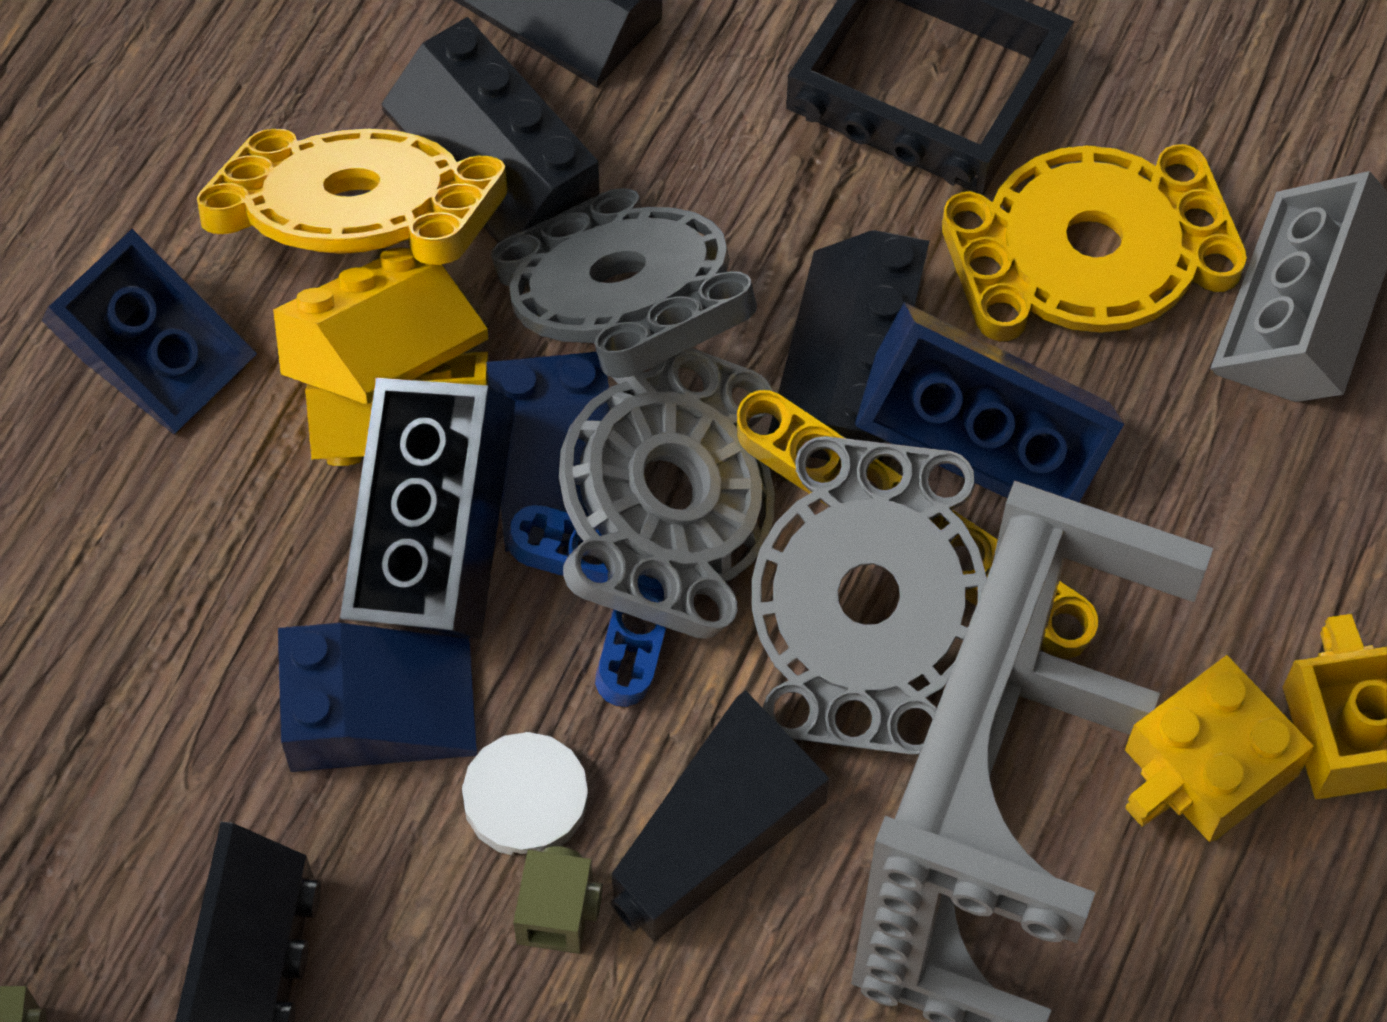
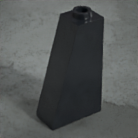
M746 690L732 702L612 872L614 899L611 900V905L614 911L629 929L636 931L641 927L653 942L658 940L827 803L829 777Z

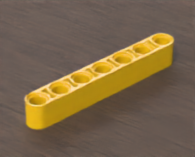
M758 390L748 394L741 401L737 410V437L740 445L750 455L808 494L812 493L802 484L796 472L795 460L799 449L805 442L815 437H844L778 393L770 390ZM768 413L779 421L780 426L774 433L759 435L754 433L747 423L754 415ZM824 449L830 457V461L825 466L818 469L806 467L808 476L814 481L820 483L830 482L840 473L842 467L841 459L838 454L829 449ZM877 459L873 460L867 470L868 480L873 482L880 490H890L896 487L902 479L900 474ZM951 510L963 521L978 546L986 577H988L993 564L998 539L956 511ZM942 515L931 520L940 530L950 524ZM959 534L950 542L953 548L965 546ZM974 569L971 570V571H963V570H962V572H963V575L973 574V573H975V570H974ZM1059 581L1041 650L1061 659H1071L1080 655L1095 636L1098 628V615L1094 606L1085 597ZM978 587L965 590V599L975 606L978 603ZM1058 614L1074 616L1082 626V636L1075 640H1066L1059 637L1052 627V618Z

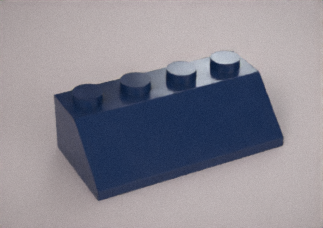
M905 302L875 355L855 422L856 427L891 444L946 450L962 455L969 461L974 471V483L1007 499L1014 481L1076 502H1080L1124 426V422L1110 402ZM949 463L939 465L965 478L957 466Z

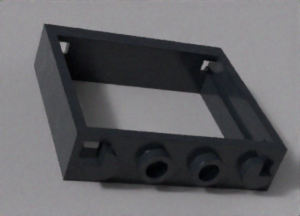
M837 0L788 74L786 109L806 117L808 122H817L838 131L855 143L867 144L892 155L902 164L917 166L935 174L952 186L957 184L975 193L984 195L1066 59L1074 21L1026 0H896L1032 59L982 143L978 144L821 75L869 1Z

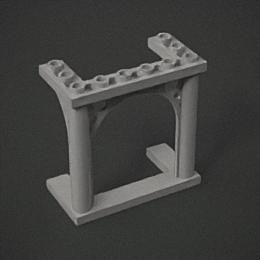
M1014 481L1005 504L993 564L895 819L888 816L884 817L875 840L851 981L852 985L861 988V993L864 996L882 1005L896 1006L900 1002L923 1011V1016L930 1022L1048 1021L1051 1009L998 990L985 979L974 964L961 938L954 904L958 908L974 915L991 916L995 913L1020 922L1021 927L1027 933L1041 940L1060 942L1066 939L1078 943L1095 892L1055 878L1026 853L1002 818L991 788L990 774L1019 696L1129 735L1133 725L1153 711L1157 704L1160 693L1041 652L1065 558L1194 602L1213 551L1212 547Z

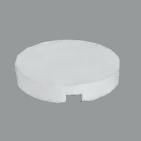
M531 732L505 735L483 747L468 766L462 786L466 819L478 838L496 851L513 856L514 852L526 854L527 850L544 852V849L547 847L561 846L568 842L583 823L587 808L588 788L585 771L573 751L553 737Z

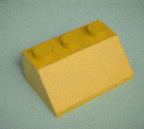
M399 247L385 250L380 254V258L362 267L346 269L339 274V278L318 288L305 289L297 294L296 299L273 309L281 375L364 404L373 402L376 378L414 380L488 340V328L443 265L421 263L414 258L409 248Z
M488 352L462 353L414 380L489 386L487 373ZM307 384L305 394L311 460L326 459L327 464L332 466H348L360 463L362 456L365 455L372 402L364 404Z

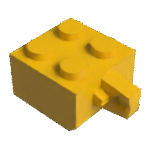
M1352 614L1327 617L1325 620L1326 625L1322 627L1320 632L1325 652L1318 653V656L1315 658L1295 660L1282 686L1293 724L1314 745L1305 766L1315 800L1387 789V647L1374 649L1373 645L1363 646Z
M1226 655L1133 725L1125 751L1142 768L1140 774L1146 782L1130 794L1128 798L1129 803L1126 804L1125 809L1143 827L1171 807L1178 816L1183 813L1209 842L1215 841L1297 778L1314 745Z

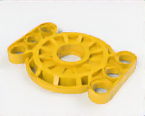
M267 129L254 133L243 143L199 192L197 204L202 228L213 234H230L254 226L264 236L284 245L335 254L366 252L386 248L408 240L416 260L429 265H441L453 262L465 253L505 198L507 182L505 165L498 158L474 156L456 162L453 155L438 143L406 132L383 129L341 130L297 141L295 134L289 130ZM350 190H370V192L352 197L335 195Z
M1184 144L1165 148L1160 153L1156 166L1142 157L1115 148L1088 145L1060 148L1036 156L1016 169L998 189L993 202L979 193L972 191L960 192L953 195L946 202L943 212L942 233L976 325L986 337L999 342L1018 338L1025 330L1030 312L1045 321L1072 330L1098 333L1129 330L1154 321L1174 307L1190 288L1192 281L1204 289L1213 292H1225L1234 288L1240 281L1247 259L1245 248L1207 160L1200 151ZM1080 161V162H1078V163L1064 164V165H1061V166L1056 167V168H1053V169L1050 168L1051 166H1054V165H1057V164H1060V163ZM1173 164L1185 165L1193 171L1195 177L1189 181L1180 182L1169 177L1165 169ZM1034 174L1035 178L1020 193L1013 191L1019 183ZM1199 208L1210 213L1214 218V222L1211 225L1199 227L1188 222L1184 213L1190 209ZM962 211H970L979 215L983 220V224L975 229H964L956 225L952 218ZM1079 222H1098L1113 229L1120 236L1121 245L1113 253L1104 257L1083 255L1075 250L1068 241L1067 229ZM1210 254H1221L1231 260L1234 268L1228 272L1219 273L1208 268L1204 263V258ZM986 256L997 261L1001 269L992 275H982L971 268L970 262L977 257ZM1173 289L1170 294L1158 301L1166 290ZM995 303H1007L1016 309L1019 316L1010 322H1000L993 319L987 312V309Z

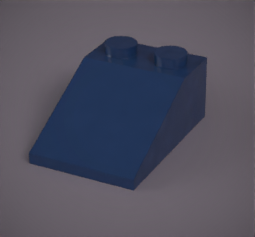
M133 229L124 235L51 303L41 320L87 366L172 434L180 430L257 355Z
M597 352L487 362L489 386L516 401L501 500L505 552L510 551L507 542L511 521L515 514L524 507L539 505L567 512L559 482L562 445L570 425L590 400L609 388L608 376L601 369ZM605 403L596 409L586 421H601L611 409ZM579 438L574 447L573 466L580 465V456L586 443ZM575 485L578 500L586 517H588L589 514L583 503L580 485ZM532 526V530L528 534V543L539 546L540 541L543 539L544 529ZM563 534L560 546H568L570 534Z
M348 623L278 628L281 743L290 772L477 756L469 639Z

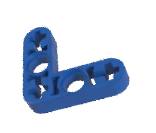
M532 505L524 507L515 514L511 521L507 545L511 555L518 562L529 567L563 576V566L567 557L584 541L576 532L567 512L546 506ZM532 526L544 529L543 539L540 541L539 546L528 543V534L532 530ZM596 529L595 531L598 533V535L602 536L598 529ZM564 533L571 535L566 555L558 553ZM581 558V568L588 579L597 583L607 582L608 570L604 563L599 565L589 564ZM645 575L638 577V588L644 598L651 602H662L664 590L660 582L655 578H649ZM613 609L596 671L595 685L598 693L606 702L615 706L628 707L640 702L650 687L666 627L655 624V629L650 633L643 635L635 634L624 626L622 621L624 613ZM625 650L637 652L631 670V677L634 679L630 681L628 687L617 684L618 677L616 674L620 668Z

